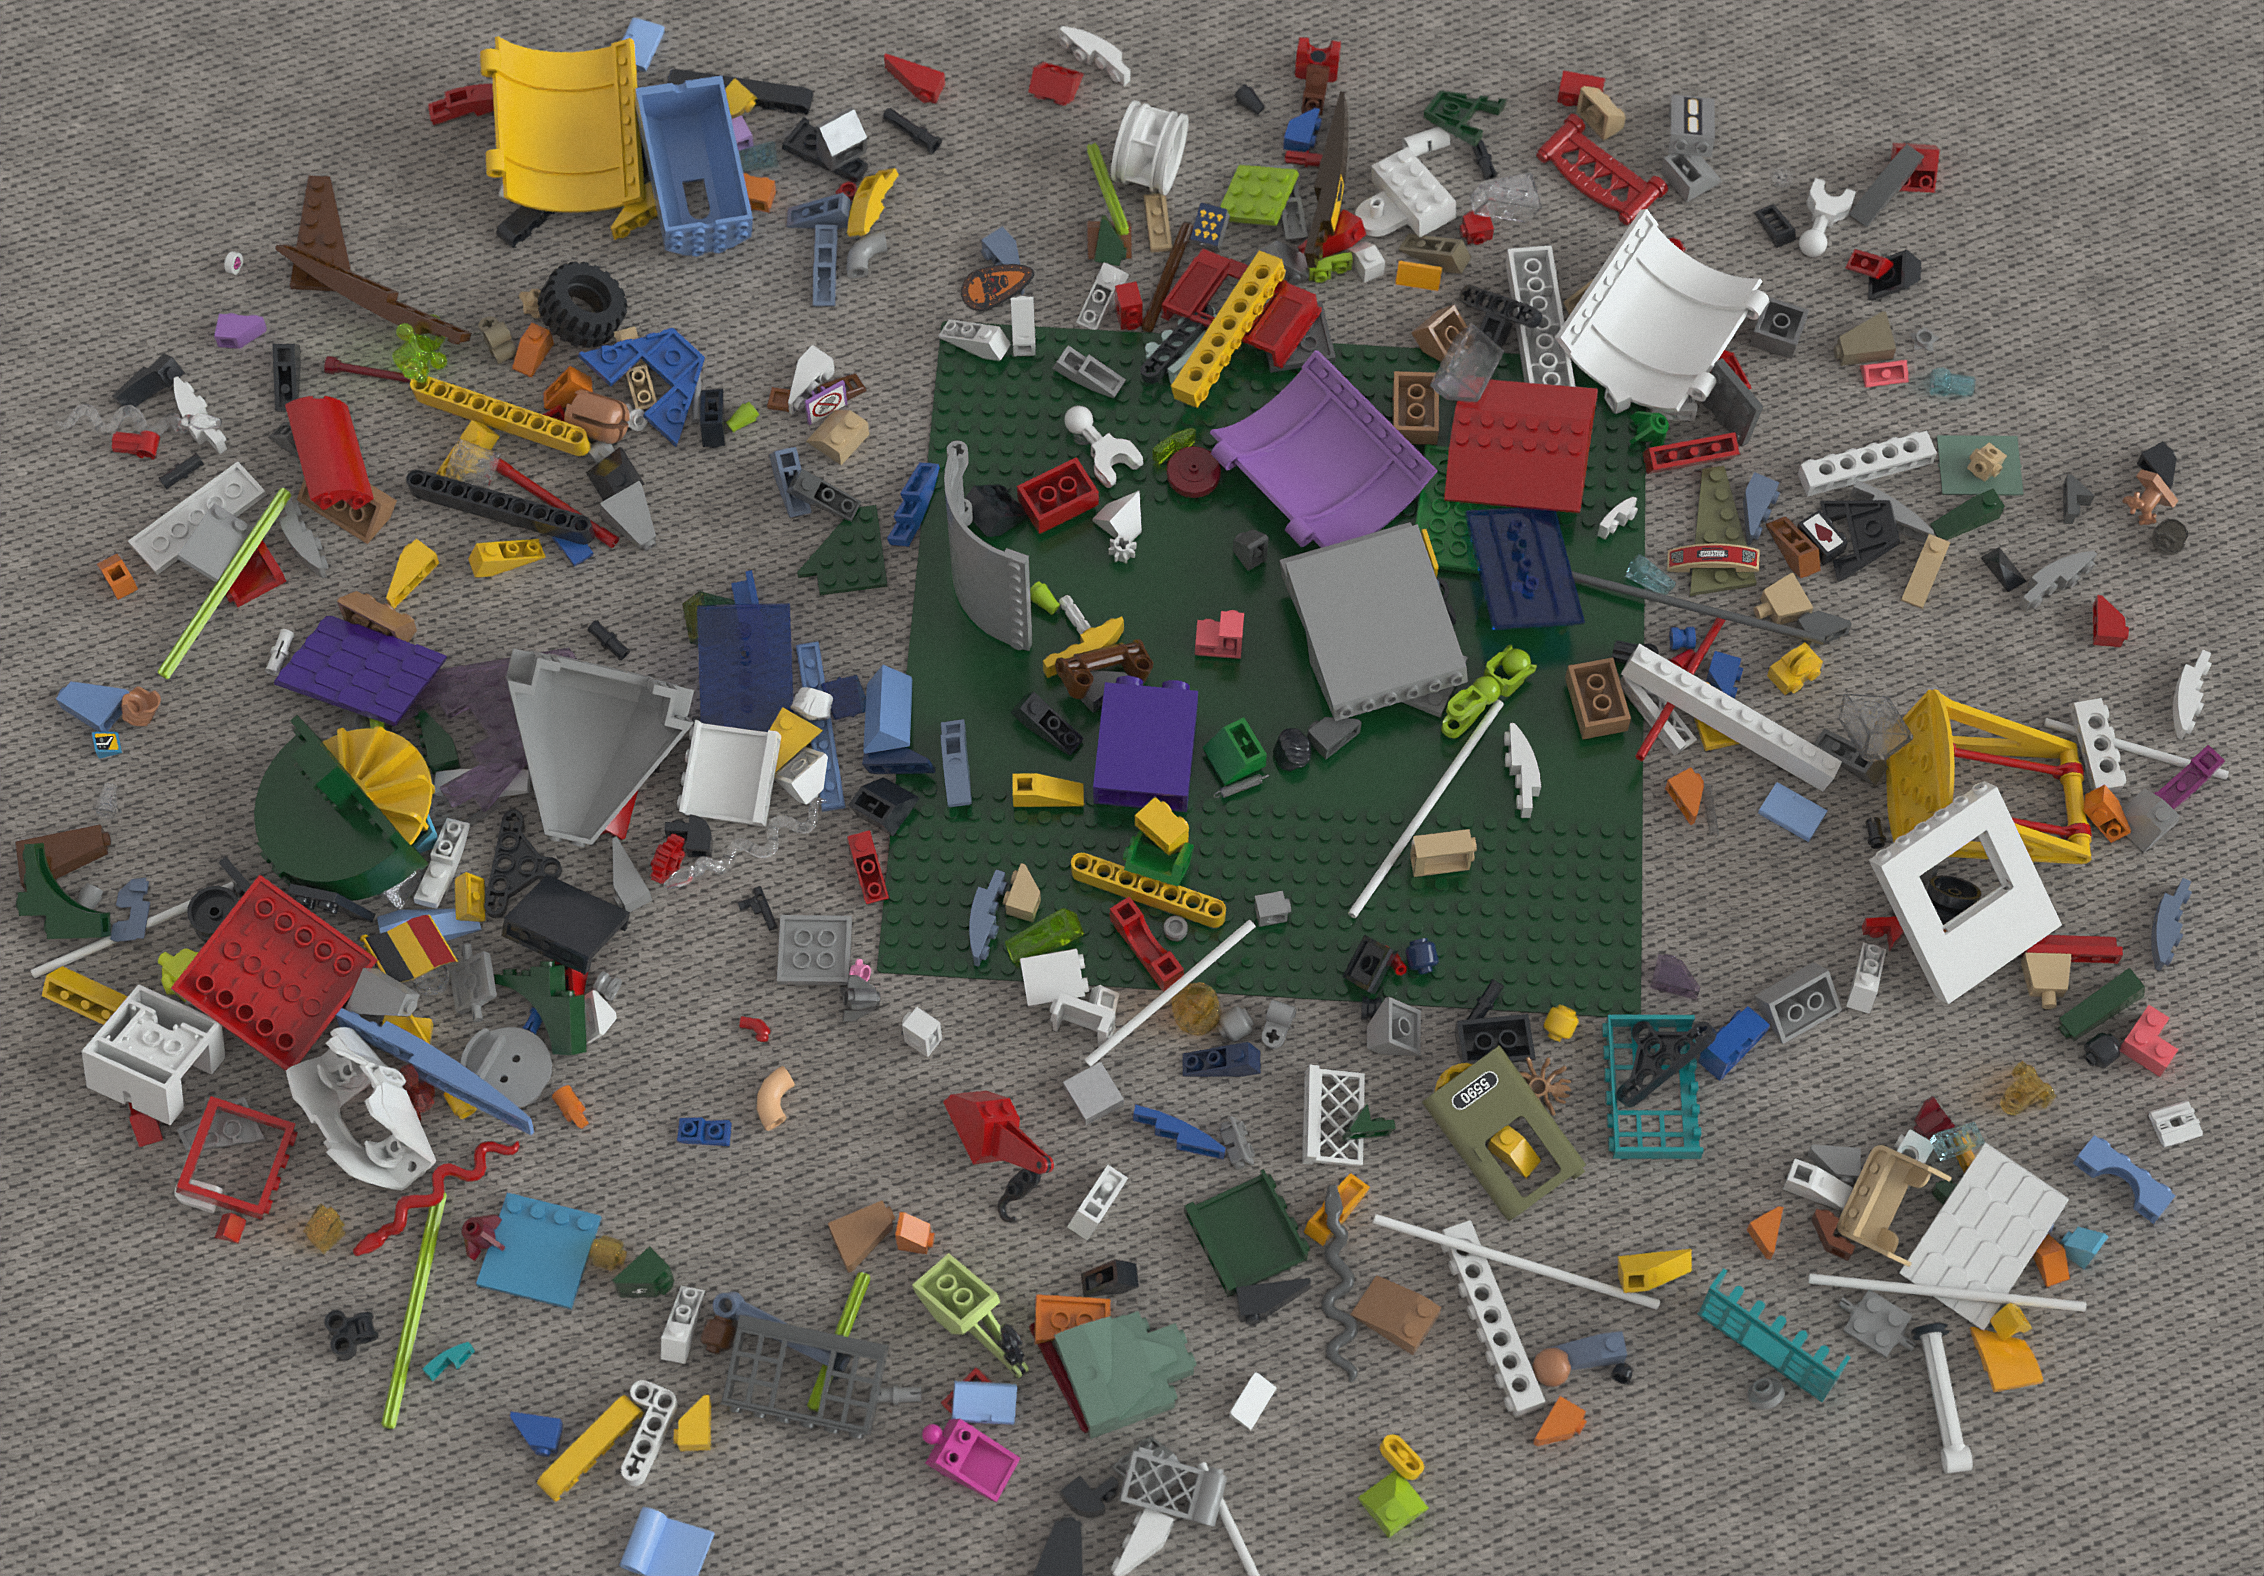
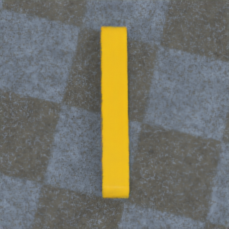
M1077 853L1071 859V874L1077 881L1126 898L1130 896L1134 901L1209 927L1217 928L1225 922L1226 906L1219 899L1182 886L1177 887L1125 871L1124 866L1087 853ZM1081 864L1087 866V868L1083 870L1078 869L1076 867ZM1101 872H1107L1109 876L1100 877L1098 874ZM1123 880H1129L1132 883H1130L1129 885H1123L1120 882ZM1149 887L1154 891L1146 893L1143 889ZM1173 895L1176 899L1170 901L1165 899V897ZM1189 903H1196L1198 907L1190 908L1187 905ZM1218 911L1221 914L1218 916H1212L1210 912Z

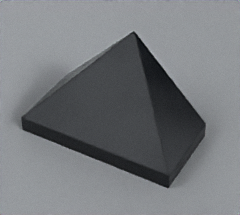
M2000 547L1981 557V560L2007 592L2026 582V579Z

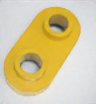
M1390 1434L1380 1443L1381 1454L1404 1478L1415 1480L1423 1472V1461L1401 1437Z

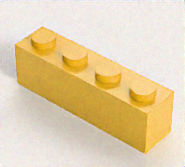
M64 966L46 975L41 995L103 1025L128 997Z

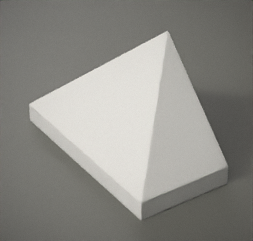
M594 990L585 995L586 1044L604 1035L617 1019L616 1012Z

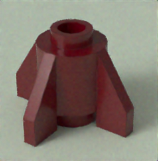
M1933 1096L1924 1101L1914 1120L1916 1125L1913 1129L1916 1133L1926 1137L1928 1140L1948 1138L1958 1132L1954 1127V1123Z
M492 1214L472 1217L465 1221L461 1231L465 1241L466 1255L471 1260L476 1261L481 1253L480 1249H487L492 1245L501 1251L505 1249V1246L495 1240L494 1230L502 1221L500 1217Z

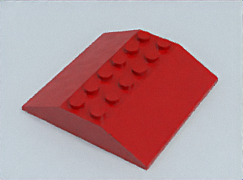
M1463 378L1455 408L1449 445L1445 501L1580 513L1598 389Z
M259 875L170 989L286 1071L303 1060L336 1017L339 1010L343 1008L351 997L363 968H372L378 959Z

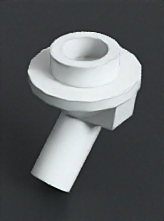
M626 404L630 412V420L626 421V423L629 424L632 430L640 431L644 429L648 423L643 417L645 411L641 409L633 410L631 404Z

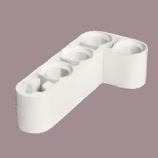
M644 1380L635 1382L630 1390L633 1402L639 1408L647 1411L621 1467L622 1476L630 1486H639L645 1481L678 1410V1402L673 1392ZM646 1390L649 1392L645 1399L637 1398L640 1391ZM668 1399L672 1401L668 1408L659 1407L663 1400ZM654 1422L662 1424L657 1431L649 1430L650 1425ZM643 1445L651 1446L650 1451L646 1454L638 1453ZM637 1466L639 1473H634L631 1477L629 1471H634Z

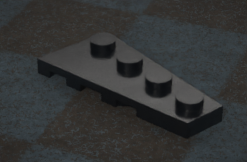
M805 117L802 118L782 143V150L855 183H858L868 170V164L857 157L831 171L816 156L817 127L809 124V120Z

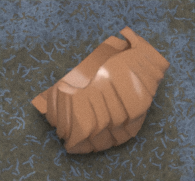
M139 686L135 687L122 697L121 709L123 720L135 726H148L160 704L161 696L155 690L148 692Z

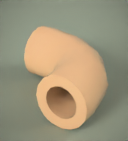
M784 1066L777 1068L763 1081L757 1094L756 1110L766 1131L779 1126L787 1118L781 1108V1098L785 1092L795 1085Z

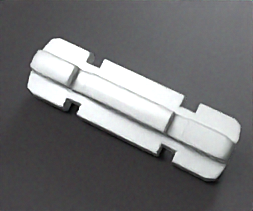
M1065 595L1059 599V604L1066 611L1065 613L1072 624L1077 627L1079 634H1083L1091 626L1084 620L1085 617L1076 604H1073L1074 601L1071 597Z

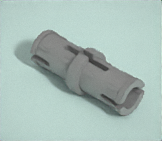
M893 1385V1388H881L878 1403L893 1402L894 1405H899V1402L921 1403L922 1388L921 1386L899 1387V1385Z

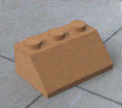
M355 591L337 600L344 621L354 625L359 624L386 636H394L406 642H409L417 631L415 621L411 616L406 613L400 614L396 612L389 604L377 602L370 594H362Z

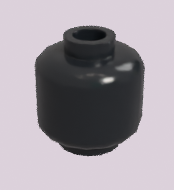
M2098 1033L2084 1045L2086 1053L2084 1058L2092 1067L2096 1065L2104 1069L2120 1057L2121 1045L2111 1033Z

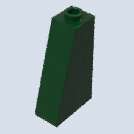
M2129 967L2059 1018V1031L2066 1039L2071 1037L2073 1041H2076L2143 998L2145 986Z

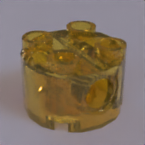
M1203 982L1189 983L1172 998V1012L1176 1024L1182 1031L1190 1035L1202 1036L1217 1026L1222 1011L1217 994L1210 986Z

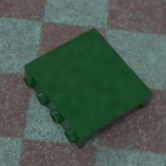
M1264 1169L1260 1170L1259 1176L1197 1205L1193 1201L1184 1205V1213L1227 1297L1236 1294V1287L1260 1283L1306 1261L1308 1258V1252L1310 1251L1305 1238L1300 1239L1297 1233L1299 1228L1294 1217L1289 1218L1282 1195L1278 1197L1275 1191V1181L1271 1175L1267 1176Z

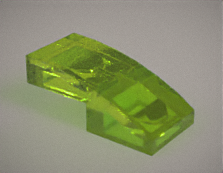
M1194 428L1185 429L1161 441L1153 448L1152 460L1160 465L1173 451L1177 452L1182 448L1190 447L1196 440V430Z

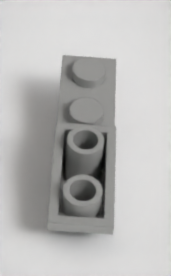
M290 498L284 507L287 517L279 519L285 537L294 553L304 565L315 574L325 578L327 577L325 569H328L329 566L325 555L320 556L319 550L323 549L319 537L314 538L311 530L307 531L304 521L299 522L298 516L302 515L298 502L293 503Z
M2095 551L2073 554L2061 558L2038 571L2031 577L2027 586L2030 591L2023 596L2019 607L2025 612L2031 607L2036 609L2042 603V597L2046 593L2050 596L2058 587L2062 591L2067 586L2072 588L2080 580L2079 576L2083 572L2088 574L2093 569L2097 553Z

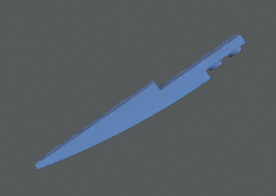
M343 1008L336 1014L339 1028L347 1027L354 1029L365 1042L409 1063L413 1076L529 1135L534 1133L532 1120L528 1115L486 1081L437 1048L388 1021L380 1027L376 1022H369L361 1018L359 1014L349 1012Z

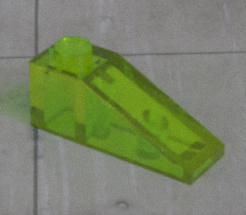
M1062 908L1006 940L1005 944L1012 962L1016 963L1021 958L1033 957L1066 945L1083 935L1084 931L1077 914Z

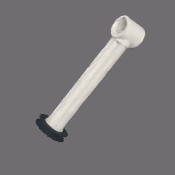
M1932 1323L1913 1328L1911 1333L1915 1334L1912 1337L1913 1340H1922L1944 1447L1940 1453L1945 1474L1971 1471L1973 1466L1972 1455L1968 1445L1965 1446L1963 1443L1941 1338L1949 1334V1331L1945 1330L1948 1324Z

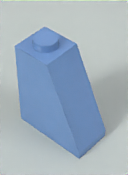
M71 681L60 690L56 700L63 710L98 732H107L122 715V697L128 694L129 691L121 688Z

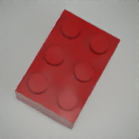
M1076 457L1018 485L1017 499L1040 534L1098 506L1099 492Z

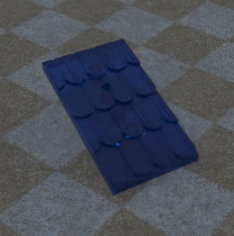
M1506 508L1467 510L1465 512L1470 541L1479 569L1493 630L1574 626L1585 623L1556 511Z
M790 603L697 605L701 723L768 732L782 707L794 713V710L791 709L793 704ZM748 651L750 654L747 657H743L741 652Z

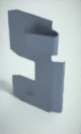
M146 878L132 879L118 892L116 906L120 908L131 907L129 920L118 921L113 924L110 940L119 942L136 940V938L144 939L150 902L143 901V895L147 894L149 881H146Z

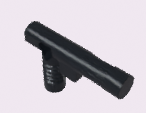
M761 886L753 888L755 896L737 902L740 911L752 907L755 915L762 913L769 931L778 928ZM762 896L763 900H757V898Z

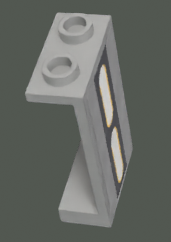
M1672 94L1668 115L1671 118V136L1668 153L1712 157L1715 140L1714 99Z

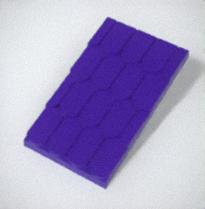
M326 615L314 632L307 637L302 647L293 655L289 663L279 672V675L274 680V685L396 726L444 664L447 656L421 645H414L394 636H386L359 624L354 625L337 617Z

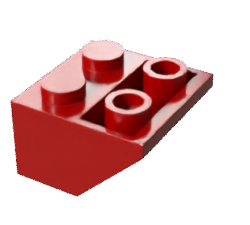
M1892 143L1891 161L1907 143ZM1908 144L1925 157L1900 191L1935 193L1940 149L1936 145Z

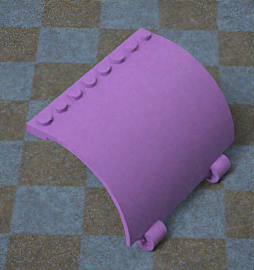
M1314 351L1301 367L1302 370L1265 406L1238 423L1225 428L1212 429L1210 434L1219 442L1212 449L1211 455L1226 470H1230L1237 465L1291 520L1286 526L1285 531L1300 547H1304L1313 539L1323 548L1381 530L1413 501L1438 470L1319 351Z

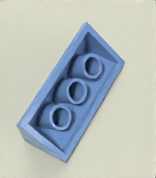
M882 665L867 683L863 748L865 754L910 746L912 677L885 665Z

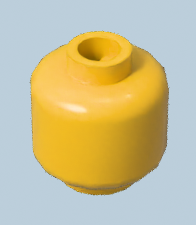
M1560 1004L1558 1007H1552L1543 1023L1544 1029L1549 1032L1547 1036L1558 1042H1561L1562 1038L1570 1039L1579 1023V1019L1575 1016L1576 1011Z

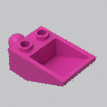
M960 1418L950 1419L943 1432L936 1424L927 1425L922 1432V1437L926 1443L935 1444L925 1464L990 1500L998 1501L1020 1461V1457Z

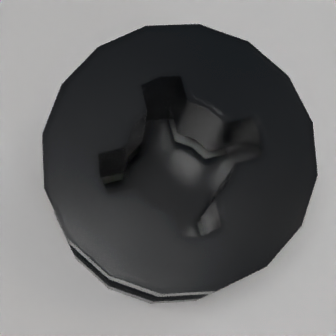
M1362 996L1361 1020L1373 1018L1382 1004V997L1369 999L1367 996Z

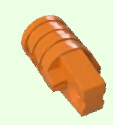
M570 1085L559 1088L552 1095L553 1101L559 1106L568 1122L573 1120L580 1129L589 1124L582 1113L586 1109L578 1097H576Z

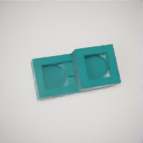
M469 1342L456 1345L436 1356L422 1370L433 1382L450 1363L458 1370L475 1350Z

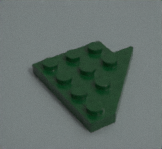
M876 505L859 507L851 522L843 519L798 570V578L817 576L820 596L888 587Z

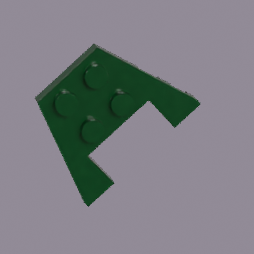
M1440 90L1425 108L1423 118L1466 143L1476 146L1482 138L1483 130L1466 125L1477 109L1499 116L1506 105V99L1498 98V101L1488 100V96L1481 95L1478 99L1467 98L1465 93Z

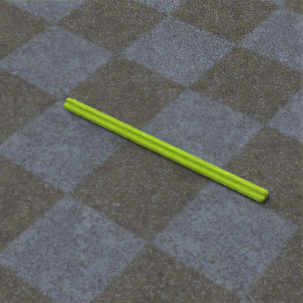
M279 489L157 671L161 677L165 679L171 677L291 498L292 494L287 489Z
M446 1193L438 1205L429 1207L381 1423L385 1428L394 1429L396 1427L447 1197Z

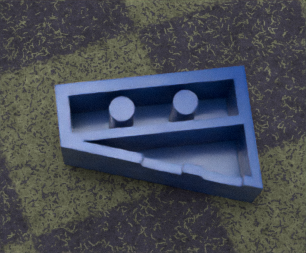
M1749 1006L1743 1011L1738 1010L1730 1019L1731 1022L1718 1030L1715 1041L1700 1053L1698 1063L1719 1081L1751 1050L1769 1029L1770 1024Z

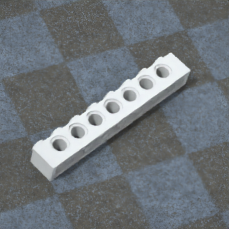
M1471 1220L1443 1229L1442 1234L1481 1246ZM1440 1244L1444 1253L1448 1252L1451 1259L1448 1264L1452 1275H1457L1460 1281L1458 1284L1459 1293L1462 1298L1466 1297L1469 1306H1467L1468 1315L1471 1320H1476L1478 1329H1476L1477 1337L1480 1343L1485 1342L1488 1350L1485 1352L1486 1359L1489 1365H1494L1496 1369L1495 1381L1497 1386L1505 1391L1507 1397H1504V1402L1509 1412L1513 1411L1514 1416L1518 1417L1543 1408L1545 1399L1487 1259L1472 1253L1462 1256L1457 1253V1249ZM1473 1270L1478 1274V1277L1470 1278L1465 1272ZM1479 1292L1484 1293L1487 1299L1480 1301L1475 1297V1294ZM1492 1315L1497 1321L1495 1323H1488L1484 1317ZM1502 1338L1505 1340L1506 1345L1498 1346L1494 1343L1493 1339ZM1510 1360L1515 1364V1368L1507 1369L1502 1362ZM1520 1383L1524 1386L1525 1390L1517 1392L1512 1388V1385Z

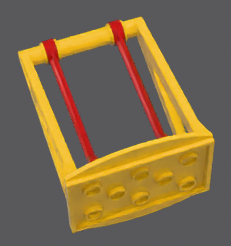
M1937 689L1928 690L1886 736V765L1888 766L1886 770L1887 809L1893 842L1898 837L1908 834L1917 824L1925 822L1934 816L1936 811L1944 809L1953 803L1954 757L2051 774L2054 778L2059 779L2064 788L2067 826L2063 827L2012 818L2032 862L2086 864L2092 860L2090 843L2092 841L2091 826L2087 823L2086 814L2083 811L2084 795L2082 782L2084 781V770L2082 763L2079 762L2076 743L1953 701L1941 694ZM1950 719L2007 739L1952 736ZM2004 756L2060 759L2061 764L2053 766ZM2045 833L2059 835L2062 839L2057 838V837H2054V836H2051V835H2048V834H2045ZM1974 841L1968 842L1948 856L1989 859L1981 842Z

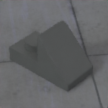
M2067 474L2063 483V524H2073L2075 518L2080 515V505L2090 506L2094 499L2093 493L2070 474Z

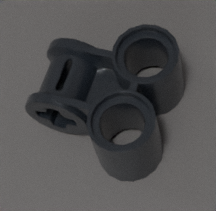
M333 1310L325 1316L324 1325L330 1335L333 1336L330 1347L339 1360L348 1361L352 1359L357 1351L356 1345L366 1344L379 1338V1334L373 1326L372 1319L374 1316L372 1312H363L347 1318L342 1311ZM336 1321H343L341 1327L336 1329L332 1328L333 1324ZM349 1343L347 1350L338 1351L341 1344Z

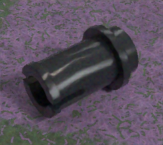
M1874 817L1875 826H1873L1872 818H1869L1865 821L1869 835L1867 842L1873 849L1882 848L1885 846L1886 837L1882 832L1881 820L1878 817Z

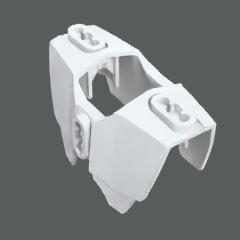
M347 1027L336 1028L330 1032L333 1037L326 1042L330 1047L326 1053L320 1057L298 1063L286 1070L293 1099L306 1112L310 1122L318 1124L327 1140L323 1142L328 1149L326 1153L350 1176L377 1186L402 1191L417 1178L423 1176L436 1162L408 1093L402 1087L406 1081L398 1070L385 1065L354 1029ZM371 1084L374 1090L370 1097L365 1100L371 1116L382 1123L393 1134L379 1143L365 1141L366 1148H364L354 1139L340 1116V1108L344 1103ZM412 1162L416 1163V1165H417L416 1170H414V1166H415V1165H414Z

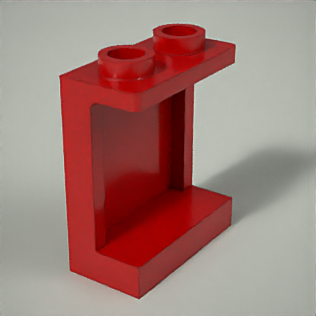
M263 540L225 595L229 603L234 601L237 607L286 582L282 570Z

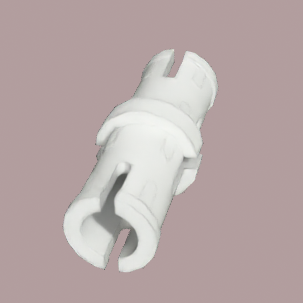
M281 629L275 646L271 648L270 653L272 655L265 669L270 675L278 676L284 660L289 656L288 649L294 638V633L290 630Z

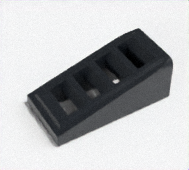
M1774 204L1754 212L1776 248L1796 240L1795 228ZM1772 213L1774 214V216L1767 219L1764 217Z

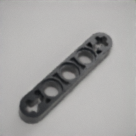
M1473 285L1465 286L1460 292V301L1471 308L1492 313L1528 328H1536L1542 321V312L1531 305ZM1470 295H1475V299L1470 298ZM1489 296L1488 303L1483 306V300ZM1501 302H1504L1503 308L1500 311H1498L1497 308ZM1519 307L1518 314L1513 317L1514 309ZM1529 314L1532 318H1526V315Z
M1207 304L1203 313H1208V315L1214 317L1212 306ZM1186 317L1141 366L1142 380L1148 384L1157 383L1167 373L1168 368L1184 354L1207 327ZM1189 326L1196 327V330L1192 332L1185 331ZM1175 341L1183 342V344L1180 346L1172 345V343ZM1163 355L1170 357L1166 361L1159 360V357Z

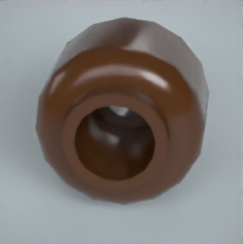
M716 1315L713 1319L706 1320L700 1337L701 1343L706 1345V1351L720 1355L721 1351L730 1350L736 1334V1328L732 1325L733 1321Z

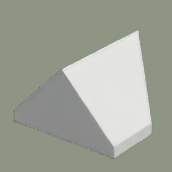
M1139 491L1108 503L1093 518V522L1114 538H1117L1118 534L1126 537L1130 535V541L1132 542L1142 532Z

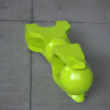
M1508 645L1503 652H1499L1489 660L1483 676L1477 678L1466 690L1459 691L1448 702L1446 709L1448 715L1443 720L1442 732L1450 738L1459 737L1473 724L1479 714L1485 710L1486 705L1496 702L1500 695L1504 697L1510 696L1521 686L1524 680L1536 671L1537 665L1531 664L1527 652L1521 649H1513L1512 645ZM1502 665L1505 673L1513 678L1510 680L1501 679L1494 672ZM1454 720L1458 721L1459 728H1449L1448 724Z

